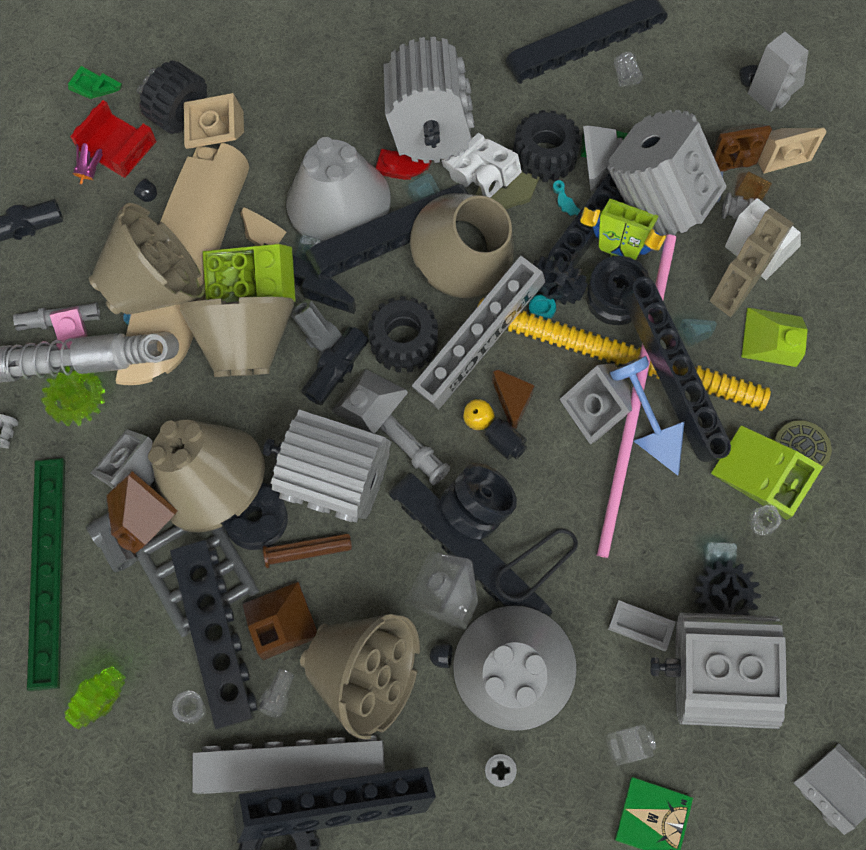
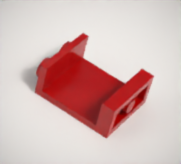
M104 100L91 110L90 115L81 125L75 128L70 136L75 146L78 144L80 152L84 143L87 144L90 158H93L98 149H102L103 155L99 163L124 178L127 177L157 142L149 126L144 123L139 129L114 116L108 103Z

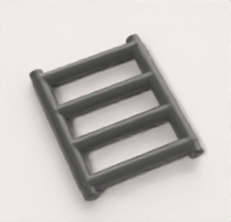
M175 526L150 540L135 554L181 637H185L190 633L187 617H183L176 604L182 600L180 588L170 593L163 578L175 572L173 561L171 560L156 568L149 555L189 532ZM223 527L211 530L214 536L206 541L210 547L215 546L216 548L220 546L228 559L216 566L217 575L224 576L234 570L242 583L223 595L225 605L232 604L247 594L249 596L256 595L259 590ZM208 572L195 578L194 582L204 581ZM215 600L202 607L201 610L204 612L212 610L215 606Z

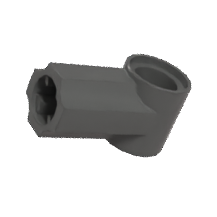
M307 299L298 303L293 308L291 317L307 336L305 339L307 344L311 348L315 347L320 352V356L328 348H332L341 338L340 331L322 316L311 300Z
M109 512L86 525L91 538L101 548L115 573L125 570L138 560L135 554L122 548L117 539L112 536Z

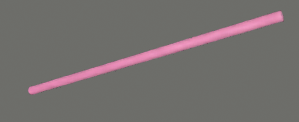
M670 234L666 235L655 282L662 300L664 299L676 242V236ZM649 314V320L654 323L653 317ZM642 343L639 358L646 356L650 364V358ZM649 365L646 369L636 374L643 391ZM634 386L631 394L632 411L626 417L597 556L608 558L641 406Z

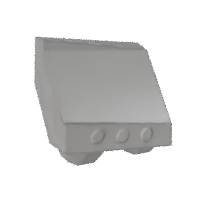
M839 743L793 782L805 798L810 800L822 812L823 819L827 824L838 828L843 835L855 829L866 818V770Z

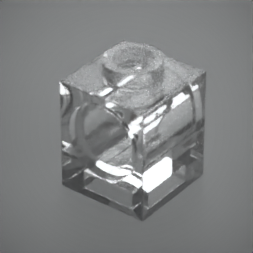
M645 724L609 733L605 736L613 767L649 759L654 756L653 750H656L655 739L652 732L646 730Z

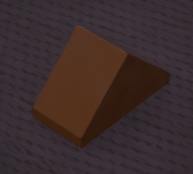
M500 370L493 371L492 383L508 422L516 429L533 396L535 385Z

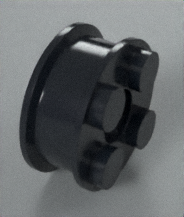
M262 483L254 500L239 516L234 514L222 522L229 538L236 545L247 550H262L263 545L270 547L282 537L287 527L288 514L284 500L279 498L280 493L272 490V486ZM252 512H261L262 517L258 521L252 522L248 520V516Z

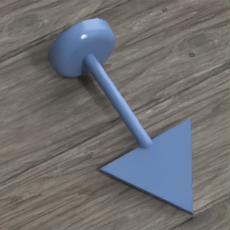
M640 357L610 371L609 374L614 381L630 377L654 430V433L636 439L634 442L678 475L685 421L661 430L636 375L648 367L649 361L647 357Z

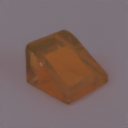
M748 171L735 195L743 196L744 200L753 198L755 201L758 198L762 201L772 183Z

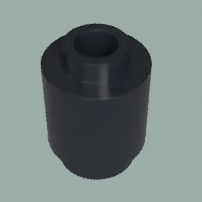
M499 418L485 432L488 442L507 460H510L512 457L518 459L527 449L525 445L527 438L508 421L503 422Z

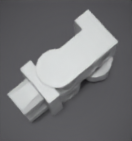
M480 133L476 134L473 138L471 137L468 143L469 149L465 152L462 149L457 157L452 155L447 161L444 158L441 159L443 167L449 171L452 180L462 184L464 187H468L472 182H475L477 186L481 187L482 194L486 197L493 196L502 186L507 187L522 172L517 153L489 139H485ZM496 181L494 188L489 192L491 183Z

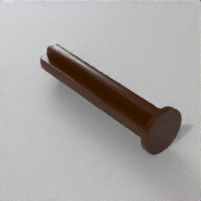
M346 533L273 547L263 545V554L266 568H270L272 564L350 551L352 544L350 535Z

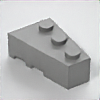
M783 32L766 46L748 94L768 112L773 111L776 107L780 109L784 107L790 100L791 95L804 85L808 50L789 34Z

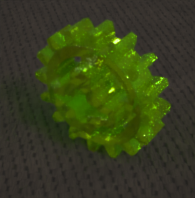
M66 366L65 371L69 373L71 368ZM75 370L70 375L59 372L55 380L47 379V382L50 384L49 388H42V392L47 396L41 399V402L47 406L45 411L57 423L63 421L66 426H70L72 420L78 426L81 425L82 418L91 421L92 417L90 414L92 412L100 413L97 404L105 403L101 396L105 393V389L100 385L102 383L97 375L94 376L93 373L79 374ZM85 382L89 384L91 391L85 388ZM56 400L61 402L62 409L58 408Z
M111 666L109 669L104 668L100 675L96 673L92 678L82 681L78 686L77 692L70 699L68 704L70 708L64 712L66 715L65 720L79 730L82 726L87 727L90 721L95 722L101 716L105 717L113 709V704L120 697V692L122 691L120 688L125 684V676Z

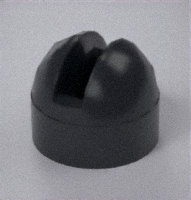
M749 65L739 71L740 80L744 86H750L758 65Z
M145 178L136 186L134 195L144 202H151L157 196L156 186Z
M444 643L435 645L429 654L431 662L439 668L450 669L452 645Z

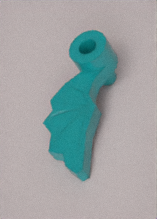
M555 181L552 190L554 193L559 194L558 206L561 207L562 212H567L570 216H577L580 209L575 205L572 198L566 196L563 181Z

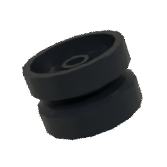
M625 256L609 257L598 263L591 274L586 301L590 312L598 320L609 325L620 326L631 323L632 320L622 301L621 294L627 285L639 277L650 278L648 271L640 262ZM636 288V293L642 298L641 292Z
M473 463L469 464L442 493L440 505L443 514L455 529L470 538L481 540L488 538L513 513L517 507V498L510 483L497 470L485 464Z

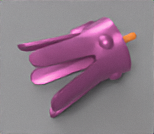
M84 143L82 145L80 158L79 147L76 144V166L74 167L73 175L81 178L80 184L83 183L84 179L93 180L96 166L103 155L102 149L96 151L89 164L90 152L88 151L87 144Z

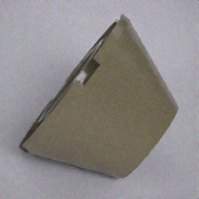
M453 193L432 200L418 214L411 230L410 247L414 263L426 276L427 282L442 293L458 298H474L487 294L507 273L513 262L512 224L507 211L496 200L480 195ZM456 221L469 222L482 232L487 243V253L475 251L461 240L456 229Z

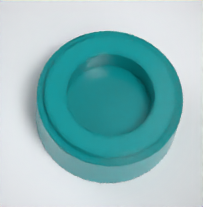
M540 294L531 299L529 303L530 315L533 313L537 318L543 316V320L552 319L555 315L556 303L553 298L550 300Z

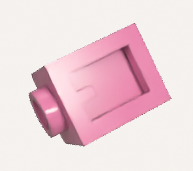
M78 306L50 313L58 340L64 343L69 338L88 337ZM72 341L66 343L69 349ZM57 343L56 346L61 350L62 344Z

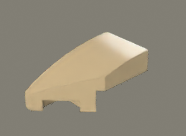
M247 208L242 209L241 218H243L246 239L256 246H263L264 243L268 245L279 244L287 233L261 215Z

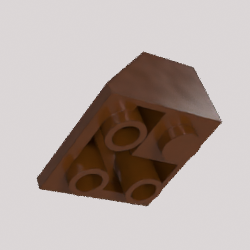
M752 123L729 127L719 135L713 151V156L720 172L756 165L771 133V126Z
M299 582L243 604L247 626L256 651L263 661L310 642L316 636L317 629Z

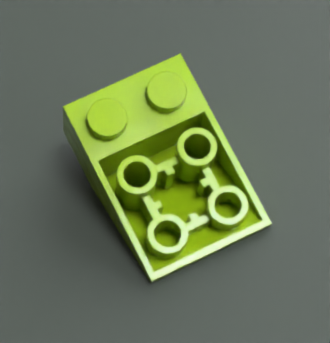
M274 244L203 251L206 300L222 299V301L227 303L237 302L241 297L292 298L296 302L292 247Z
M740 426L730 442L731 451L729 455L718 461L711 475L788 520L793 517L823 466L796 450Z

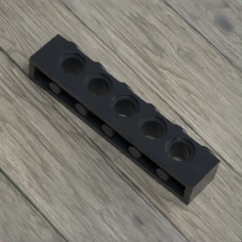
M203 540L172 549L170 553L215 729L220 730L255 719L254 711L258 710V705L254 692L248 693L246 681L250 680V675L246 662L241 663L238 652L242 651V644L239 634H233L230 622L235 621L231 605H225L222 593L227 592L223 575H217L215 565L219 564V557L215 546L210 547L208 542ZM199 568H206L208 572L206 579L202 582H194V572ZM208 596L214 597V608L208 612L202 611L200 607L201 601ZM220 625L223 629L222 637L217 641H210L208 638L209 629L212 626ZM223 654L229 655L231 659L229 668L225 671H218L215 665L217 658ZM229 684H235L239 690L238 696L235 700L228 702L223 696L224 688Z
M428 767L243 793L238 795L233 808L238 842L425 813L435 800L436 795Z

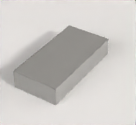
M618 600L608 630L666 651L676 622Z

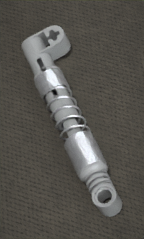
M159 332L130 337L121 333L75 339L69 338L64 343L61 340H55L51 344L44 341L38 345L28 343L24 347L17 344L14 346H0V383L17 381L20 376L29 380L32 375L43 378L46 374L50 373L53 377H56L61 368L66 375H70L73 368L79 374L122 370L132 364L158 363L174 358L179 351V343L173 334ZM72 341L69 349L66 343ZM158 341L163 345L162 354L157 349ZM55 343H61V344H62L61 350H59V348H58L56 345H53V344H55ZM71 365L70 372L67 373L64 366Z

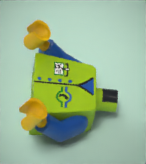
M609 199L601 214L598 209L591 211L584 207L580 219L582 224L593 228L596 238L599 239L600 250L611 254L610 257L625 256L636 260L639 254L646 255L652 250H660L666 239L665 235L661 236L659 233L654 232L653 227L658 220V215L650 214L647 211L613 199Z

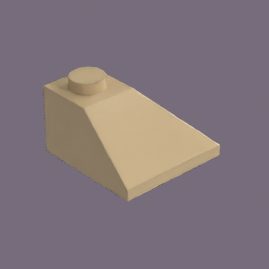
M233 93L184 102V146L186 149L237 140L244 133V112Z
M781 128L771 131L758 160L763 174L812 161L826 134L825 128Z

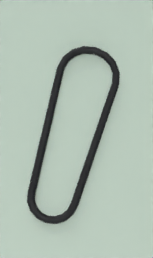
M557 529L510 562L496 575L495 584L500 595L513 602L527 599L575 552L578 546L577 538L569 530ZM565 533L571 536L574 543L571 550L525 595L512 597L502 590L500 577L504 572L555 535Z

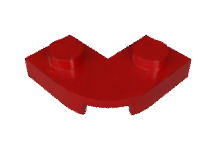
M381 149L376 169L386 177L411 180V177L420 175L425 170H428L432 160H429V163H424L421 159H418V162H414L410 156L405 154L399 155V152Z

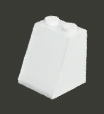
M758 198L739 215L725 245L735 256H738L747 238L754 233L764 213L770 209ZM792 226L780 248L761 275L765 280L801 246V232Z

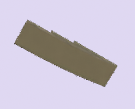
M768 209L761 218L754 233L747 238L737 258L730 263L710 302L732 317L771 262L794 223L774 209Z

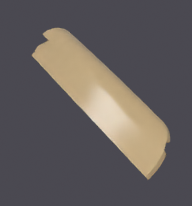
M221 143L219 149L203 146L197 147L193 157H187L161 219L181 241L201 273V276L197 278L199 286L202 284L205 286L203 251L220 250L227 225L249 170V164L245 156L236 148L225 143ZM205 292L204 295L197 301L206 300ZM180 304L131 314L126 336L169 332L177 338L179 351L174 358L166 361L132 364L126 369L118 370L116 384L140 385L152 382V378L164 372L169 374L182 362L189 350L194 335L180 311ZM158 341L157 349L162 354L163 345Z

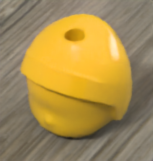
M475 399L467 403L463 414L466 425L475 430L489 427L495 418L491 406L481 399Z

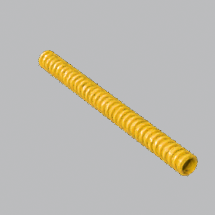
M482 298V300L479 301L478 306L481 304V302H482L485 298ZM527 311L520 312L508 326L509 332L515 330L516 334L524 333L525 337L531 335L534 340L540 338L541 342L547 340L550 345L556 343L557 347L566 346V350L572 348L574 349L573 352L581 351L582 355L588 353L591 358L597 356L598 360L601 361L604 358L607 359V363L613 361L617 366L638 359L641 352V347L636 349L632 344L629 347L626 346V342L617 343L616 339L610 341L609 337L606 336L604 339L601 338L600 334L594 336L592 335L593 332L585 333L584 329L578 331L575 326L569 328L568 324L565 323L564 325H559V321L553 323L549 318L543 320V316L537 318L533 313L527 315ZM650 360L648 376L657 375ZM673 365V371L678 375V369ZM698 365L695 367L708 395L714 393L715 397L718 398L724 396V400L730 398L734 403L740 401L743 406L749 404L750 408L756 406L759 411H763L766 408L771 393L770 387L763 389L760 384L754 386L753 382L750 381L744 383V379H739L738 381L734 376L728 378L725 373L719 375L718 371L712 373L709 368L703 370L701 369L702 366Z

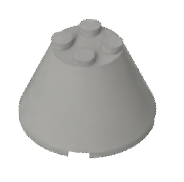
M329 137L320 138L317 144L307 151L288 191L286 200L287 213L294 228L304 237L318 243L388 214L391 205L390 189L384 176L357 152L355 147L344 141L332 140Z
M505 606L483 614L466 629L455 652L454 678L458 692L465 705L479 719L500 729L513 731L527 730L548 722L565 706L575 685L576 659L569 638L563 629L549 616L524 606Z

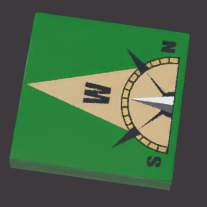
M631 777L614 841L640 850H681L693 797Z

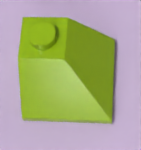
M747 308L741 357L797 367L806 352L808 329L803 318L795 315Z

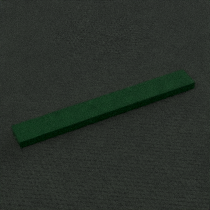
M64 458L35 460L27 691L29 692L60 689L65 500Z

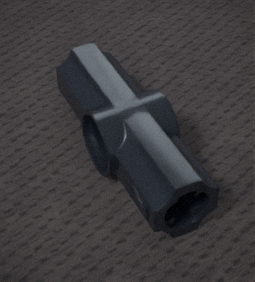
M53 199L31 207L25 205L9 207L5 212L6 214L0 216V242L10 238L22 240V237L28 235L32 237L35 235L36 230L63 222L62 213L57 201Z
M348 327L332 349L328 348L322 354L317 364V370L301 390L302 394L308 400L322 406L337 384L345 381L343 378L347 372L351 373L354 361L369 342L368 337L359 329Z

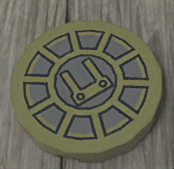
M792 421L784 425L774 438V441L798 451L823 466V468L830 460L832 453L830 439L825 431L814 423Z

